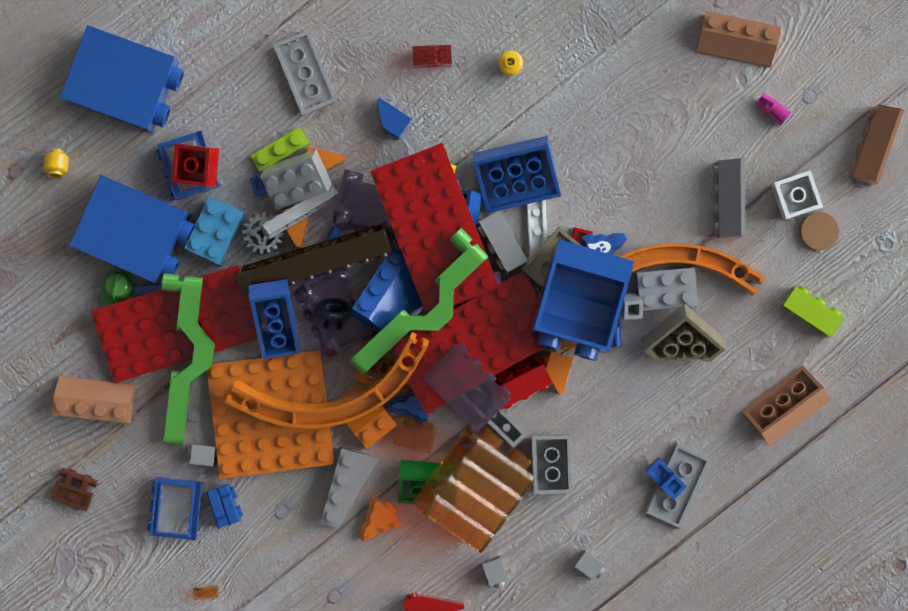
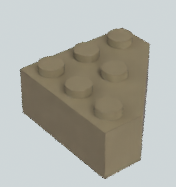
M686 304L680 306L642 338L644 352L656 362H665V360L692 362L693 359L712 361L726 350L723 337Z

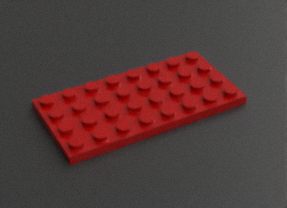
M443 143L370 171L426 314L439 303L440 287L434 280L462 255L449 239L462 228L472 238L469 243L472 246L477 244L485 252ZM488 257L454 289L453 306L499 288Z
M239 265L199 276L203 278L198 324L215 344L214 352L258 339L249 296L243 297L236 277ZM161 288L91 310L115 383L193 359L194 344L183 331H177L180 292L164 291Z
M523 271L500 283L499 288L481 294L454 309L453 317L439 331L417 330L413 332L417 334V341L415 344L411 343L409 348L414 349L416 352L421 348L422 338L429 341L426 351L407 381L425 414L545 348L536 344L539 335L530 332L539 298ZM410 334L399 340L390 349L395 360ZM411 357L403 358L408 363L413 362Z

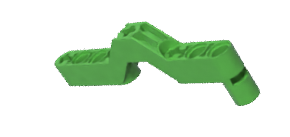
M462 228L449 239L462 255L434 280L440 287L439 303L426 315H409L403 309L349 360L361 375L367 372L410 330L439 331L453 317L454 289L488 257L477 244L472 246L469 243L472 238Z
M164 273L162 290L181 293L177 331H183L194 344L192 362L181 371L172 370L164 433V444L183 446L191 381L212 366L215 344L198 324L203 278L185 276V279H179L180 275Z

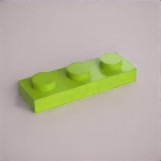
M298 127L250 156L261 173L265 167L282 161L310 143L301 128Z

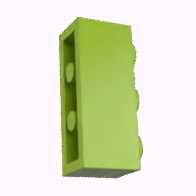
M802 286L793 287L781 304V307L826 337L832 338L844 320L840 316L841 312L834 307L830 309L825 306L826 302L821 298L810 296L806 288Z

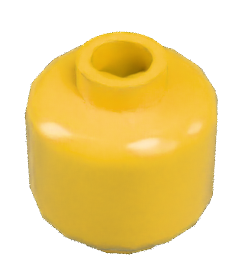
M515 51L503 52L498 60L500 72L508 77L517 75L523 66L521 55Z
M52 149L51 152L44 155L43 171L50 178H62L68 172L69 157L60 149Z

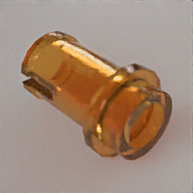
M214 585L201 588L195 587L193 595L195 600L208 598L215 600L219 596L218 587Z

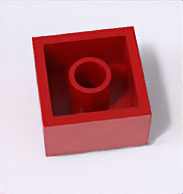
M174 144L171 182L215 187L220 148Z

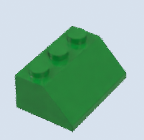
M401 460L398 503L455 507L458 464Z

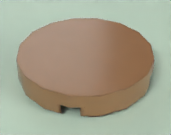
M817 212L810 214L801 224L800 235L802 241L813 250L828 249L838 239V223L827 213Z

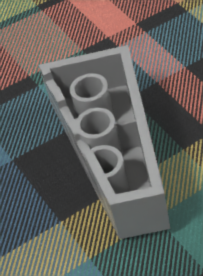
M346 448L341 449L321 524L340 528L379 458Z

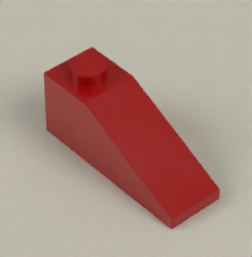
M417 592L407 594L406 598L403 599L405 611H458L465 609L463 602L424 594L417 595Z

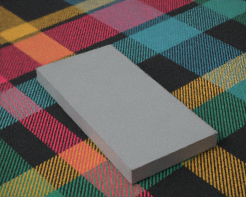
M676 443L666 465L687 487L673 500L657 484L645 514L680 529L711 459Z

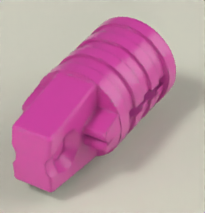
M765 93L756 102L761 110L780 126L791 114L782 104H779L778 101Z

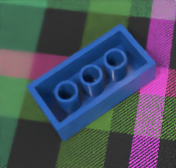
M287 279L249 285V300L262 359L300 354V340Z

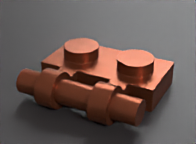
M61 468L59 475L66 477L65 481H56L50 499L87 512L94 495L93 492L87 491L88 486L96 488L98 480L93 479L92 476L87 474L84 476L76 473V470ZM72 480L81 482V488L71 485Z

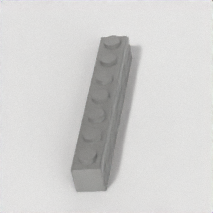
M331 184L328 192L305 199L301 203L295 204L292 208L286 209L282 214L274 216L272 220L264 222L262 232L268 240L337 200L338 191Z

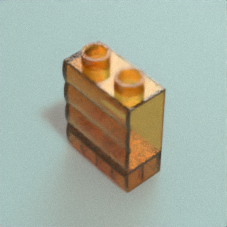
M467 427L412 502L422 514L482 553L494 535L504 525L508 516L516 509L523 496L533 486L537 478L527 470L533 461L519 450L513 448L510 454L507 455L499 449L504 441L495 433L485 427L481 434L478 435Z

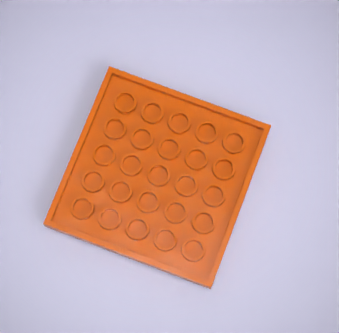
M321 350L269 359L255 358L216 363L207 369L220 479L335 465L330 427L309 429L276 425L253 417L225 403L236 380L280 400L308 404L326 403L327 396ZM236 391L233 392V395L238 396V397L243 398V399L245 398L243 395L239 394L238 392H236ZM249 399V400H248V402H249L250 404H252V405H255V404H256V402H255L254 400H252V399Z

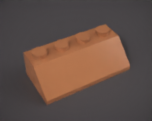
M706 11L702 19L696 52L771 67L778 46L781 27Z
M880 104L871 108L868 119H870L869 125L865 126L862 132V137H864L862 145L859 144L855 155H858L856 162H852L849 173H851L850 179L870 186L879 183L904 109Z
M802 366L742 410V412L760 437L770 446L831 400L824 387Z
M59 376L53 396L51 415L132 423L136 384Z

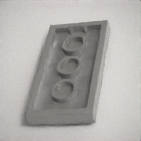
M308 30L273 44L302 116L338 102Z

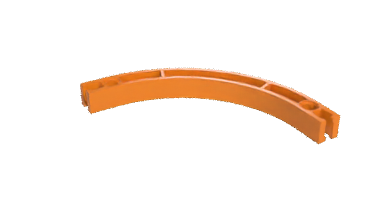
M683 243L651 245L619 256L634 261L631 274L647 268L665 265L695 267L725 278L751 296L758 289L751 287L745 282V279L749 276L758 281L759 285L765 279L764 276L732 256L699 245ZM735 269L743 272V278L735 276Z
M411 332L394 363L378 380L364 390L340 400L313 404L289 402L268 396L236 380L225 403L260 420L281 426L311 429L341 425L373 412L392 398L410 378L426 351L429 341L422 338L421 348L416 352L414 349L409 348L411 343L415 344L417 341V334ZM411 357L413 362L408 363L403 358ZM236 391L239 394L243 395L245 398L243 399L238 396L233 395V392ZM252 399L256 402V404L252 405L248 402V400Z

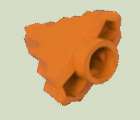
M373 497L368 504L369 510L365 514L366 522L361 526L358 537L362 541L374 538L378 532L385 533L390 528L396 529L402 523L395 515L398 510L388 500L382 503L376 497Z

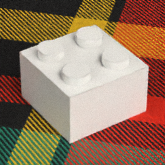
M811 170L771 184L783 220L823 207Z

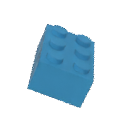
M209 196L184 249L222 266L246 214Z

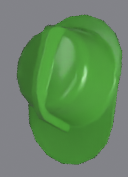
M116 268L107 273L100 294L102 306L131 298L134 278L129 271Z

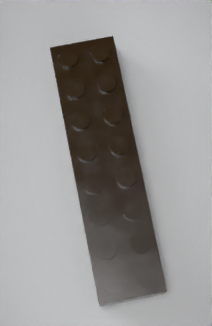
M384 222L240 266L236 277L244 297L249 295V285L287 279L288 286L296 284V280L303 278L304 281L310 280L319 273L327 275L332 273L333 269L339 267L347 269L352 266V263L359 262V264L369 262L370 258L375 256L378 258L386 257L392 250L393 242L387 224Z

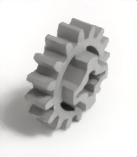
M263 212L262 217L258 213L255 214L256 219L249 217L251 223H245L244 225L247 227V230L242 231V233L247 234V237L243 238V241H249L247 247L254 246L253 252L260 249V254H264V250L271 253L272 247L277 250L276 244H282L279 238L284 236V233H279L272 237L275 239L269 245H267L268 238L264 236L262 239V236L258 234L262 232L263 223L272 220L274 215L271 214L268 218L267 214ZM260 221V225L256 229H252ZM251 236L256 237L259 240V245L253 242Z

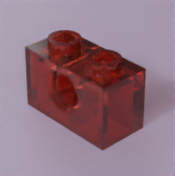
M451 45L413 46L414 68L452 67Z

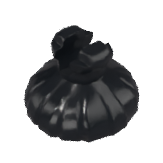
M326 298L319 301L316 305V310L319 316L326 320L324 322L326 329H330V324L335 323L337 326L336 330H340L342 328L341 321L348 318L352 306L341 298Z

